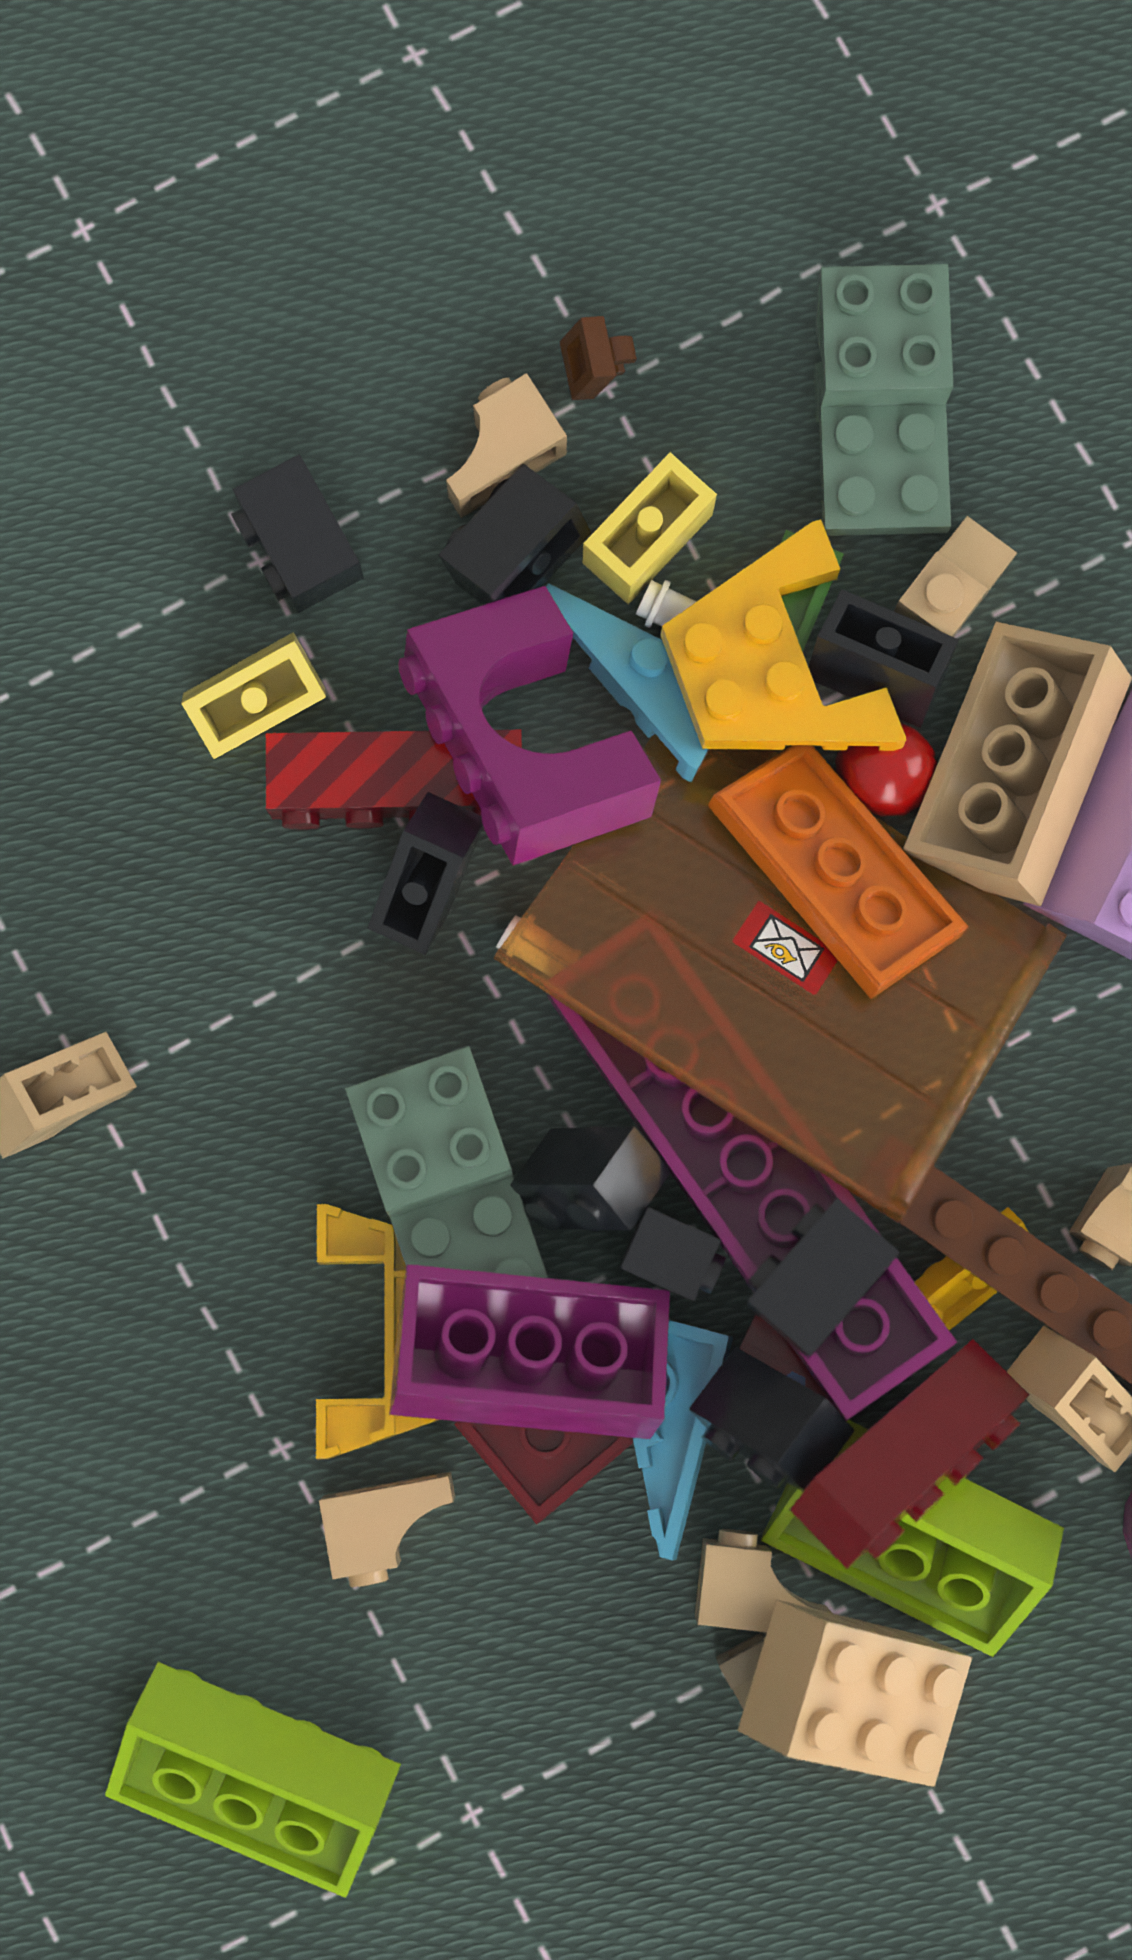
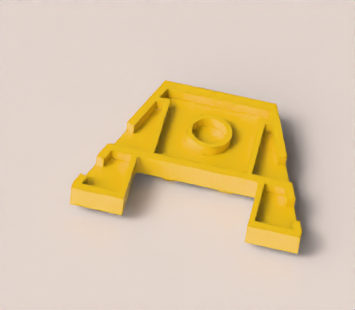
M821 519L809 523L662 625L660 636L702 749L784 750L785 745L822 746L823 750H847L848 746H879V751H894L903 748L906 736L887 687L827 706L822 704L781 596L838 578L840 567Z
M317 1204V1263L319 1265L385 1264V1396L383 1398L316 1399V1459L327 1460L439 1421L440 1419L389 1415L395 1346L406 1273V1265L393 1226L382 1221L368 1219L343 1211L341 1208L328 1204Z

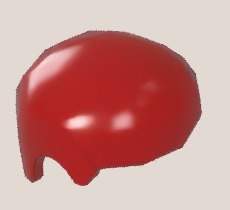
M901 723L906 736L903 748L894 751H879V746H848L847 750H840L835 759L837 774L873 815L906 816L921 806L938 765L935 759L936 753L930 743L916 729L904 723Z

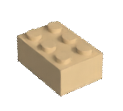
M776 1600L738 1732L787 1757L935 1787L972 1657L918 1634Z

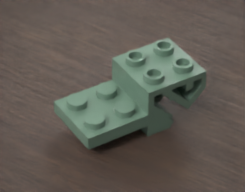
M948 264L821 267L817 281L815 329L822 361L815 364L814 383L816 422H819L822 523L827 536L948 533L951 528L946 403L954 388Z
M470 1046L345 1088L406 1267L407 1264L548 1278L521 1197L510 1186L514 1180L512 1168Z

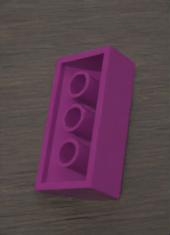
M407 1264L395 1346L389 1415L651 1439L664 1421L670 1291Z

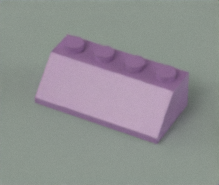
M1132 689L1114 722L1041 907L1023 903L1024 906L1132 960Z

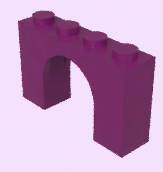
M546 586L407 629L404 657L399 659V673L405 689L410 695H418L426 709V721L433 739L438 744L445 743L453 758L454 772L459 786L464 793H472L482 810V823L488 838L494 845L501 844L513 866L652 817L661 783L660 777L632 730L571 751L548 754L532 752L511 744L497 734L487 722L482 709L495 696L566 671L573 631Z

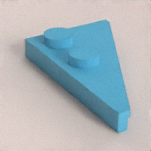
M548 583L546 588L573 631V638L592 659L589 666L591 672L621 706L626 707L632 712L635 717V723L648 738L655 734L679 761L675 770L683 779L692 782L709 749H702L663 641Z
M671 1320L668 1323L664 1421L651 1439L633 1438L638 1467L642 1468L650 1507L647 1513L652 1536L657 1542L659 1557L677 1560L706 1446L702 1435L707 1428L692 1414L689 1408L729 1356L733 1337Z

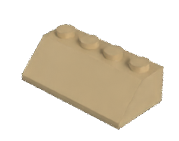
M996 622L903 850L907 854L980 890L1041 907L1132 679L1113 648L1109 645Z

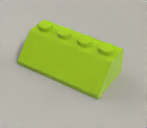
M847 1420L855 1431L834 1460L864 1435L868 1429ZM946 1478L938 1485L945 1495L917 1523L908 1514L901 1519L898 1524L905 1532L882 1556L876 1560L867 1551L852 1566L846 1569L789 1510L803 1492L787 1483L764 1530L761 1541L994 1657L1053 1586L1064 1528L966 1478L957 1486H954Z
M157 1662L127 1723L105 1796L346 1898L375 1832L401 1764L383 1757L373 1748L357 1746L328 1734L311 1722L295 1720L262 1706L260 1702L252 1697L236 1695L205 1682L193 1672L174 1669Z

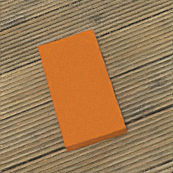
M813 745L790 746L715 793L708 804L712 812L870 999H873L956 941L969 927Z

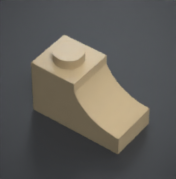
M527 373L513 382L510 378H503L494 382L481 392L478 397L480 402L473 405L475 426L479 430L476 446L466 463L455 474L446 479L448 498L461 518L487 503L494 488L501 481L510 478L523 463L537 473L567 454V435Z
M967 516L898 601L894 612L954 637L1012 562L1017 552Z
M107 1032L5 1073L0 1077V1154L3 1159L54 1137L69 1125L125 1097L137 1087Z
M1132 1163L1106 1169L1069 1231L1070 1234L1083 1241L1079 1249L1083 1255L1109 1270H1113L1117 1263L1122 1266H1132Z
M1043 1326L1028 1346L1020 1353L1007 1370V1373L1029 1394L1026 1400L1035 1409L1067 1432L1099 1463L1116 1472L1132 1452V1397L1095 1356L1048 1327Z
M451 1472L324 1495L319 1500L332 1580L349 1577L350 1587L372 1585L389 1580L387 1569L399 1566L401 1562L399 1546L410 1526L427 1512L454 1502L455 1491Z
M719 1529L718 1540L703 1538L695 1607V1619L698 1625L767 1633L776 1600L832 1613L826 1605L800 1598L778 1581L771 1567L772 1551L767 1545L757 1544V1533Z

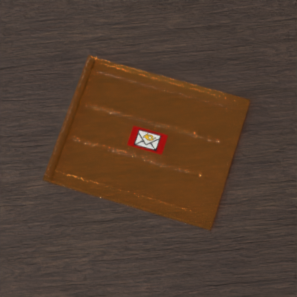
M656 734L653 735L643 748L661 779L652 817L574 844L499 948L494 959L899 1223L914 1201L1067 935L1049 923L1045 927L996 894L980 890L907 854L969 927L956 941L873 999H870L708 807L715 793L773 758L777 753L773 750L709 749L692 782L683 779L675 770L679 762ZM875 817L903 850L908 837Z

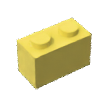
M670 452L583 543L582 563L629 605L713 516L717 494Z
M293 632L184 692L181 704L213 759L326 698V693L322 681Z

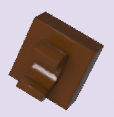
M604 316L580 318L560 341L572 400L595 399L616 376L625 373L624 363H635L637 361L632 336L621 335L609 338Z

